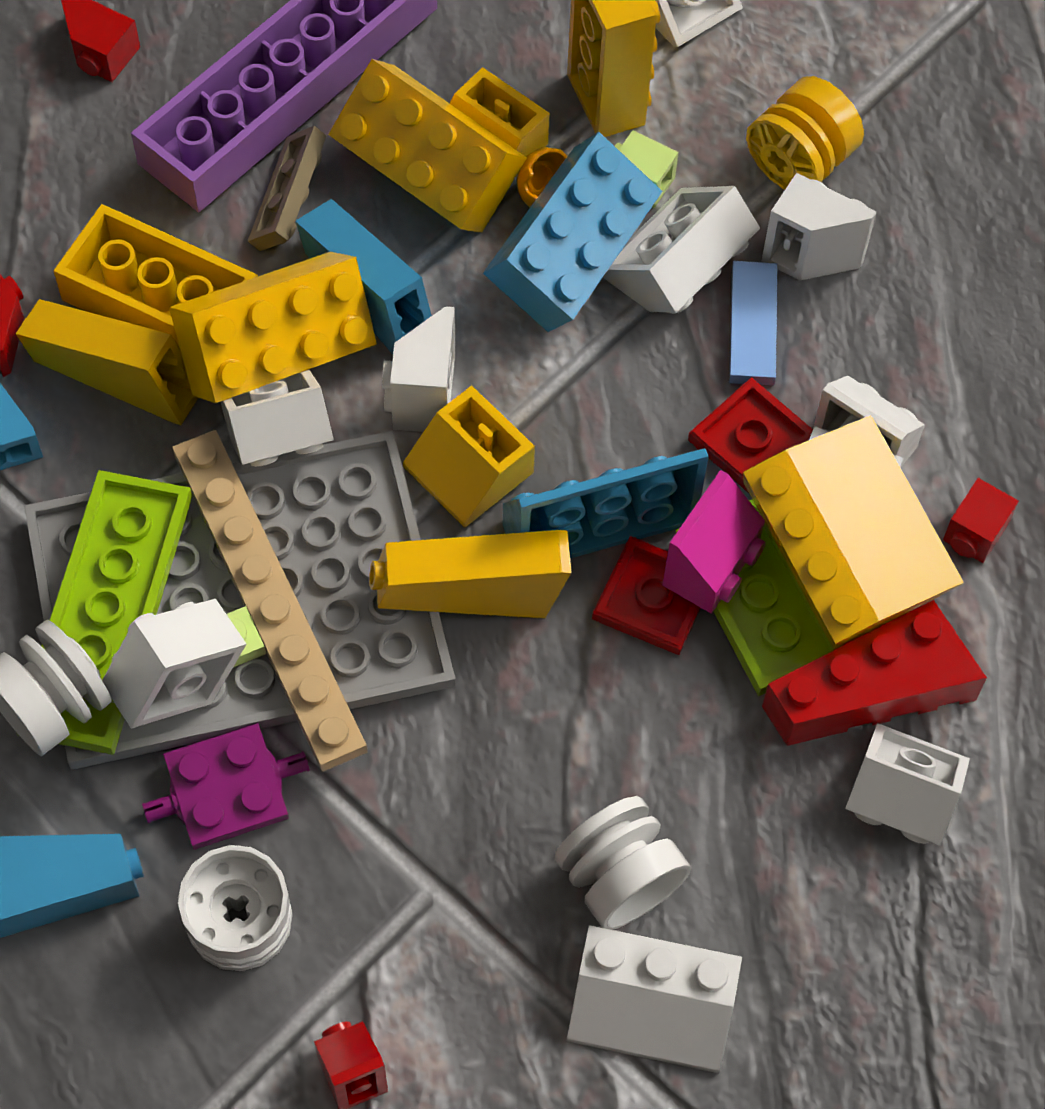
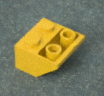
M484 67L454 93L450 101L451 105L524 156L548 145L550 113Z
M471 385L435 414L403 461V467L465 528L534 473L535 446Z

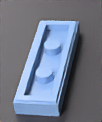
M733 261L731 276L729 383L744 384L752 377L760 385L774 386L776 380L777 263Z

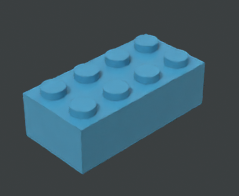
M597 132L572 149L483 274L547 332H550L575 318L663 191L600 132Z

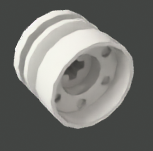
M45 620L35 629L44 648L28 635L20 639L21 649L28 661L24 666L7 653L3 652L0 654V713L25 743L41 757L70 735L60 713L67 710L73 717L85 723L92 718V715L83 698L99 711L112 702L110 693L100 678V672L88 654L73 638L68 637L49 620Z
M638 796L624 798L590 817L577 827L555 852V860L561 869L570 871L569 880L573 886L580 888L593 884L585 895V904L601 927L613 930L620 928L655 908L683 884L691 871V866L672 840L663 839L651 843L659 833L661 824L656 818L652 816L647 817L649 807Z
M228 845L208 851L191 865L181 882L178 906L190 942L201 957L220 969L245 971L262 966L277 955L290 935L292 909L283 873L272 859L252 847ZM246 907L248 919L243 922L241 919L235 918L231 922L228 911L231 908L241 911Z

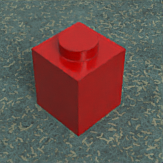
M977 478L950 519L943 541L950 544L952 549L961 556L974 558L984 563L1009 525L1019 500Z

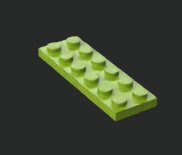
M98 470L50 621L84 649L99 670L101 680H103L112 663V657L119 650L125 639L129 625L141 615L147 613L157 615L192 500L190 487ZM83 698L92 715V718L85 723L73 717L67 710L60 713L70 735L58 744L114 755L125 718L113 700L104 709L99 711Z

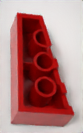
M933 599L768 683L762 708L785 744L790 746L848 731V728L872 723L873 726L877 725V723L890 722L892 717L918 712L919 715L935 711L939 706L955 702L964 704L976 701L987 677Z

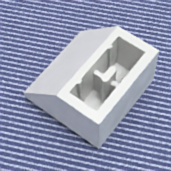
M796 173L771 210L761 261L764 263H777L778 270L800 281L859 269L864 262L876 211L868 208L859 200L849 199L827 188L818 180L809 179Z

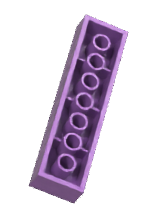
M290 0L131 132L137 164L199 213L363 73L371 59L378 60L437 9V0Z

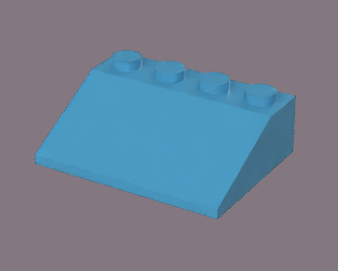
M706 448L670 458L665 456L654 457L641 466L626 470L621 468L610 469L597 478L582 482L576 480L566 481L559 484L553 490L538 494H519L509 502L503 503L502 525L505 534L567 530L571 559L625 544L630 536L643 539L679 529L702 496L709 457Z

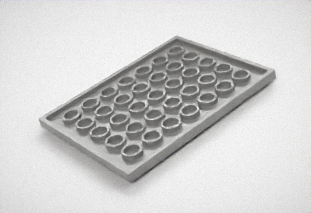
M388 431L324 444L320 450L308 454H297L296 451L277 455L278 459L275 462L264 466L255 467L251 466L250 463L242 465L241 461L232 463L349 709L456 687V679L439 612L379 609L377 590H371L369 585L372 561L379 560L385 543L421 540L394 432ZM183 473L152 479L153 481L189 487ZM91 492L24 505L44 621H50ZM193 495L157 614L175 610L180 605L188 602L197 604L212 599L218 601L226 614L245 607ZM266 653L263 656L232 668L212 704L132 729L127 721L124 720L114 755L66 745L65 749L69 767L73 770L198 743L257 723L260 729L298 720Z

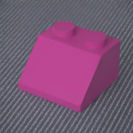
M721 470L718 472L670 541L663 579L664 587L711 614L721 600L728 603L732 599L742 580L738 574L745 564L752 567L757 562L766 545V542L761 539L765 520L729 474Z

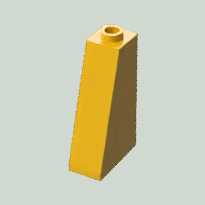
M41 299L37 301L16 332L17 337L34 362L174 424L182 425L199 398L192 395L181 351L171 334Z
M549 530L385 543L379 560L372 561L370 566V589L377 590L379 609L546 618L571 575L568 531Z

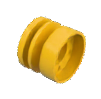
M815 76L801 77L777 99L776 104H772L748 126L746 141L749 152L757 166L771 181L785 190L796 173L822 182L833 172L834 167H837L862 144L864 128L862 119L854 104L840 89L827 80Z

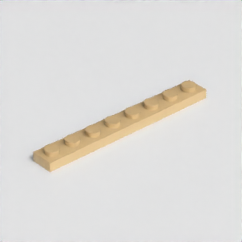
M210 431L173 446L177 463L188 486L191 488L192 495L240 598L249 611L265 646L268 658L321 771L324 772L368 753L365 740L217 431Z

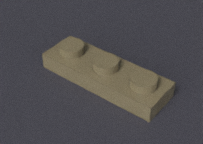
M315 125L290 135L285 140L247 241L259 251L286 243L296 230L295 221L301 205L308 197V185L314 170L321 162V150L327 136Z

